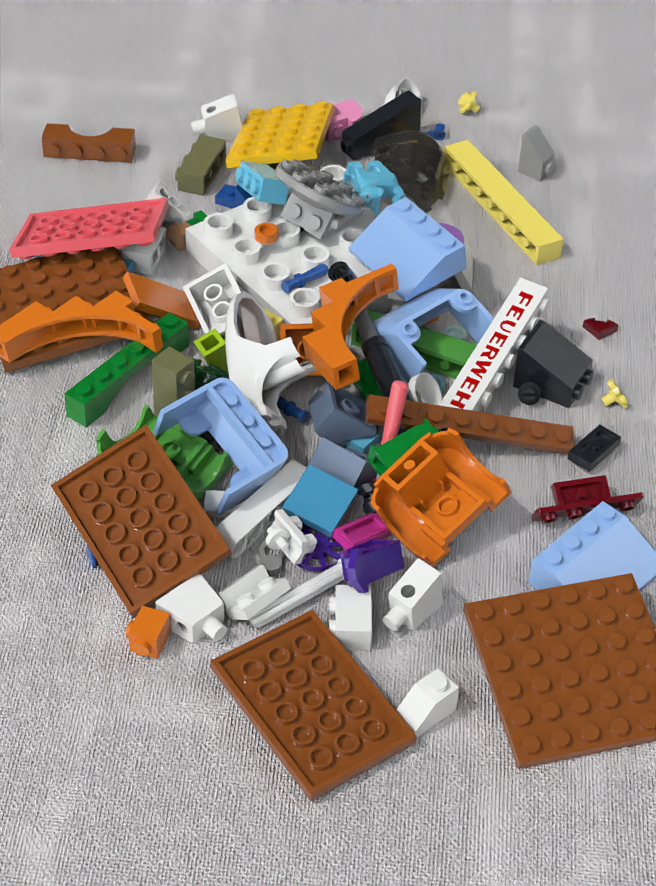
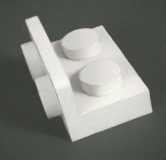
M258 565L218 593V596L223 601L224 609L230 620H249L289 591L291 587L286 578L274 579L269 577L264 565Z

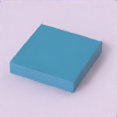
M309 464L282 506V509L288 516H297L303 524L331 538L334 529L339 526L356 498L358 489Z

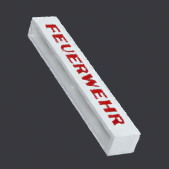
M520 277L439 405L481 412L483 407H488L492 399V392L495 388H499L503 382L505 371L513 367L519 346L537 324L541 313L545 314L549 308L550 300L548 299L547 287Z

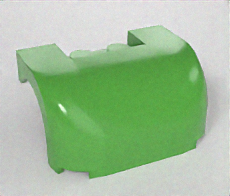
M145 405L139 421L127 436L146 424L153 433L158 417L152 413L148 405ZM178 424L157 436L153 433L197 500L205 497V492L212 490L233 465L227 452H224L222 455L217 453L213 446L208 444L207 440L200 436H192L185 433ZM102 429L96 438L98 454H101L124 438L114 441L109 437L106 430Z

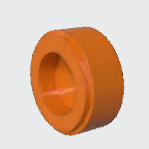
M261 223L254 229V238L261 244H273L279 239V229L272 223Z

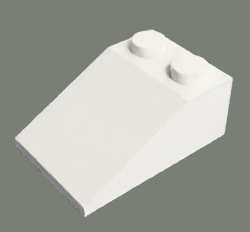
M227 263L183 287L205 334L215 328L221 336L225 335L226 315L230 300L235 294L243 292Z

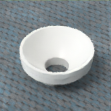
M425 372L419 373L410 379L408 390L413 401L434 405L441 403L443 400L442 393L433 376Z

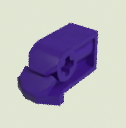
M370 539L340 553L344 581L348 583L349 587H354L358 593L369 592L368 584L404 568L400 540Z

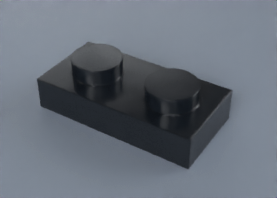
M599 424L569 451L567 459L590 472L620 445L621 436Z

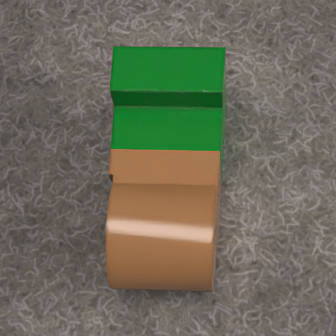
M200 210L193 213V219L181 224L171 225L166 231V239L177 250H186L185 229L204 221L207 215Z

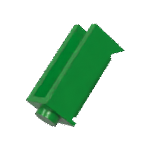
M425 418L422 425L414 426L380 445V447L370 445L367 461L381 476L423 436L429 432L431 435L438 433L439 430L432 426Z

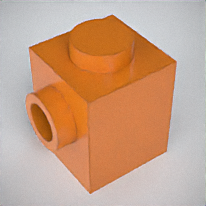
M142 606L135 620H131L126 629V638H129L130 651L140 656L158 659L171 634L170 613Z

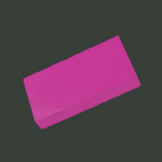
M373 512L334 529L332 537L342 547L349 549L370 539H385L391 535V532L384 525L380 517Z

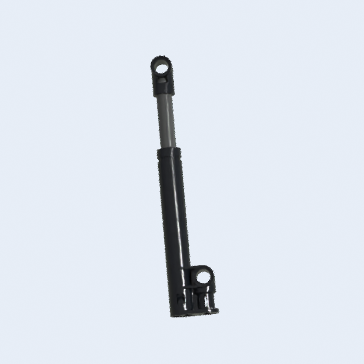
M343 261L335 262L328 270V277L331 281L342 278L344 281L349 282L358 278ZM365 308L354 320L363 340L361 349L382 396L389 397L392 383L397 380L404 382V379L385 338L378 335ZM408 390L406 400L413 401ZM441 428L438 430L439 432L447 431L448 428ZM399 429V432H398V433H399V435H400V434H402L403 432H405V431H407V430H406V429Z

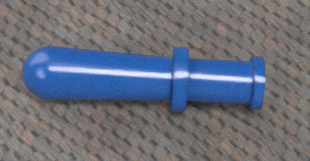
M320 264L303 274L297 273L293 279L283 281L281 288L285 293H289L297 287L303 288L306 283L327 275L329 268L325 264Z
M279 397L277 407L283 410L286 416H293L300 423L307 421L309 417L308 411L298 408L293 401H287L283 397Z

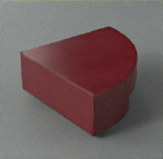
M595 318L583 320L582 327L598 340L618 330V324L608 319L607 322L595 321Z

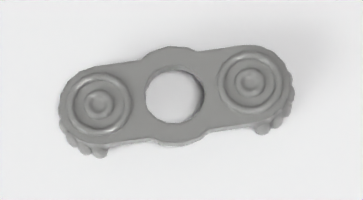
M271 520L263 526L264 537L262 544L258 548L259 561H256V565H264L269 577H274L280 573L282 560L285 559L286 554L281 549H279L281 552L277 556H268L264 552L268 548L266 538L268 536L267 529L273 524Z

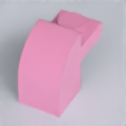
M353 99L334 104V114L325 136L328 142L342 138V131L362 119V108Z

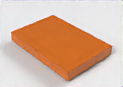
M128 271L126 272L123 280L136 310L160 318L164 317L167 313H171L188 322V327L198 329L201 324L185 291Z

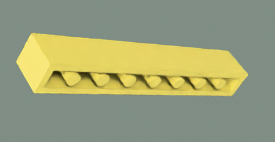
M469 140L445 146L443 165L536 265L561 258L562 236L550 226L537 210L525 200Z

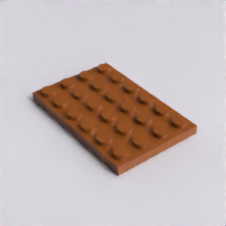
M147 424L51 485L133 618L137 616L142 606L150 608L156 604L155 601L188 579L204 573L233 554Z
M313 609L210 661L212 671L310 801L416 743V734Z

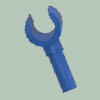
M437 124L433 131L420 133V137H433L435 140L442 141L446 135V132H442L445 129V125Z

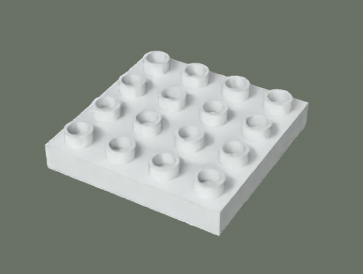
M327 165L321 169L333 174V180L339 183L344 181L345 168L339 165ZM288 190V195H287L286 203H287V200H288V198H289V196H290V194H291V191H290V190ZM251 197L243 205L224 213L210 214L204 221L185 229L186 252L208 272L227 263L242 291L252 294L264 309L283 318L284 324L312 323L311 311L322 307L319 287L332 282L328 277V273L321 278L306 283L305 287H297L289 293H285L282 290L281 283L293 279L297 273L303 274L320 264H325L330 268L332 264L338 261L345 262L357 277L372 272L349 252L348 247L378 215L376 216L370 208H365L362 215L353 216L338 229L329 227L324 239H319L307 231L301 232L299 225H295L281 217L280 215L285 205L260 202ZM383 200L379 204V214L389 206ZM266 222L276 225L279 229V239L273 244L258 243L254 238V229L257 225ZM453 276L435 285L434 288L453 281ZM388 294L370 303L366 309L383 314L392 310L393 299H388Z

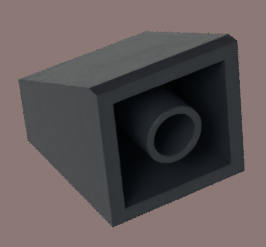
M540 319L518 348L513 387L519 389L524 383H535L541 390V398L570 408L575 400L581 398L584 386H589L593 379L594 371L591 370L593 359L548 323Z

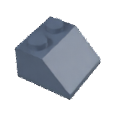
M327 380L308 402L314 430L321 438L325 437L338 442L374 436L377 432L375 425L366 423V401L343 388L335 390Z
M322 437L309 462L310 465L355 488L372 482L373 478L377 475L375 469L367 461L368 456L345 443Z

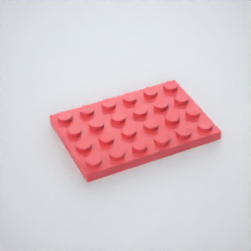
M158 198L31 213L9 249L11 258L20 257V259L25 260L35 255L51 257L61 252L76 254L81 250L87 249L101 251L105 247L113 246L121 249L131 244H138L140 246L150 245L155 242L169 207L168 199Z

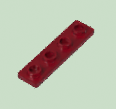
M606 475L556 482L551 485L555 506L538 508L531 516L532 521L541 520L542 523H551L557 521L558 517L568 516V519H577L583 517L584 513H589L602 501L614 509L620 508L621 511L635 509L644 497L642 492L611 497Z

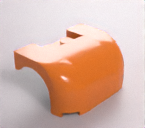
M448 428L447 431H440L432 435L430 432L427 433L386 470L374 483L375 489L370 503L392 535L397 540H400V543L417 559H421L434 568L451 551L448 544L486 508L491 512L496 509L512 491L506 480L492 474L474 457L457 431Z

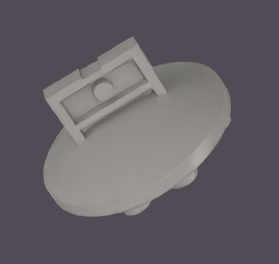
M284 159L283 162L278 164L275 173L291 191V194L280 215L281 217L295 225L301 226L315 237L324 239L336 214H363L366 208V199L354 193L352 185L344 181L339 183L333 180L334 175L325 170L318 172L307 168L299 160L292 159V161Z

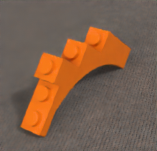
M392 264L349 282L340 278L319 287L322 307L311 311L314 332L303 336L302 339L306 359L335 390L360 380L357 358L345 343L346 335L355 318L370 303L399 289L397 268Z
M118 291L113 292L94 306L90 302H85L75 296L54 311L35 301L0 325V357L9 363L43 345L82 336L126 338L138 341L154 352H158L164 346L160 327L156 323L143 318L138 312H135L133 300Z

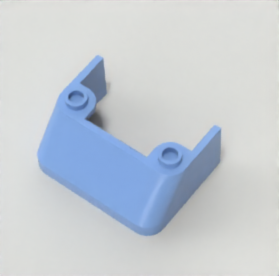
M433 288L373 322L378 335L385 338L399 371L407 383H409L413 376L422 373L427 364L412 346L420 338L421 332L419 327L449 310L477 343L480 342L494 318L471 292L465 289Z
M217 378L161 409L153 433L157 436L178 424L185 433L192 436H198L209 431L223 450L229 454L231 460L240 471L232 476L229 484L230 488L225 490L216 510L219 516L253 495L284 465L288 457V450L235 383L227 378Z

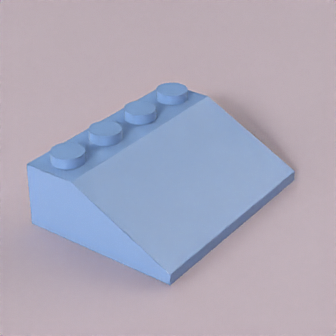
M407 197L386 207L348 247L349 252L371 271L389 264L394 265L397 268L399 289L394 292L405 301L414 298L467 268L465 245Z
M602 501L532 560L528 583L537 590L632 573L638 589L641 591L656 578V551L624 514Z

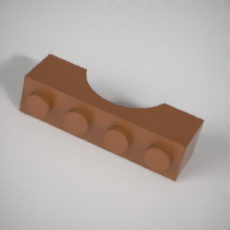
M46 123L41 138L43 157L132 163L136 149L135 129L113 127L101 135L83 136L73 132L68 124Z

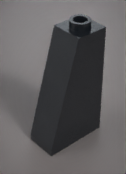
M406 91L342 131V141L340 142L342 151L352 160H356L419 138L421 99L411 91Z

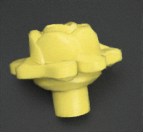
M476 91L471 93L465 92L458 101L460 113L469 110L476 113L479 110L480 105L476 103L475 98L477 96Z

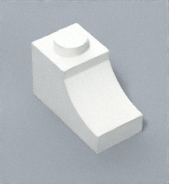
M160 183L144 199H168L169 207L163 221L181 224L193 218L194 212Z

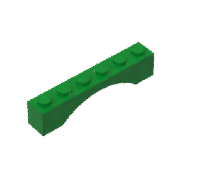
M167 313L156 322L162 331L164 347L161 350L154 352L140 342L133 340L64 393L67 417L86 428L105 413L119 389L139 369L151 363L152 359L169 346L180 353L189 346L188 322L171 313Z

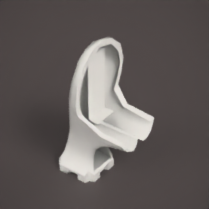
M243 291L232 297L226 315L225 347L229 379L235 383L274 433L281 437L285 435L284 431L287 429L286 420L282 418L277 407L280 395L289 385L317 369L309 361L300 364L295 358L300 357V354L292 343L293 339L289 337L278 341L274 326L263 306L252 294Z

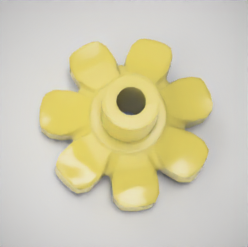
M610 379L607 381L610 393L601 398L606 407L616 401L623 409L627 408V399L621 394L615 381Z

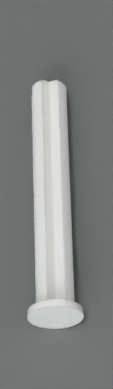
M341 558L337 561L336 565L280 596L250 618V623L256 629L260 628L344 580Z

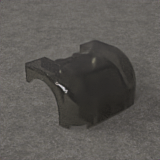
M400 130L374 138L371 151L375 160L381 162L397 177L403 192L408 194L421 210L428 212L432 210L431 205L438 199L443 200L450 172V163L445 152L433 137L421 131Z

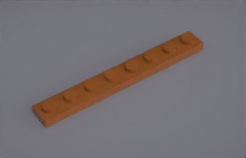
M369 394L366 399L367 424L385 425L389 397ZM409 400L405 402L399 429L409 430L418 424L422 425L423 420L426 418L437 429L451 428L457 431L461 438L562 454H568L574 447L573 426Z

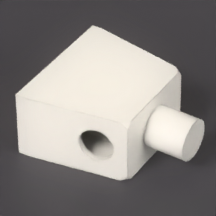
M234 94L203 105L201 107L203 119L191 122L193 134L206 132L207 136L225 139L226 143L234 142L242 127Z
M418 558L391 589L388 595L390 611L383 618L384 624L392 631H396L402 624L410 630H415L443 605L441 573Z
M201 574L188 579L155 601L157 610L170 613L171 631L190 643H195L206 635L210 636L214 641H219L227 632V627L223 625L224 603Z

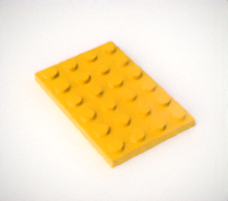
M319 101L314 103V105L308 106L300 103L290 108L276 106L271 110H263L262 108L251 110L248 112L225 159L227 168L240 167L241 161L272 164L283 162L284 159L292 161V159L299 161L317 159L334 114L333 103Z

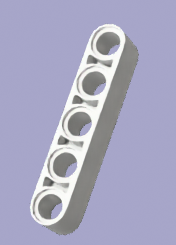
M291 460L216 527L233 553L230 557L238 558L264 534L263 526L269 523L270 520L273 522L275 510L282 509V506L307 467L295 460Z

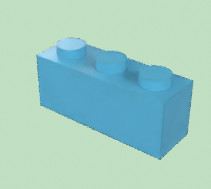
M241 161L240 167L236 170V181L239 186L260 202L286 204L289 189L279 179L273 168L267 164Z

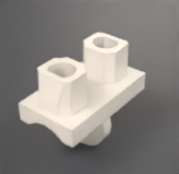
M283 509L275 510V521L267 529L266 545L271 550L281 549L294 565L301 564L305 554L313 553L317 539L313 534L304 535L301 532L303 527L302 521L297 516L289 517Z

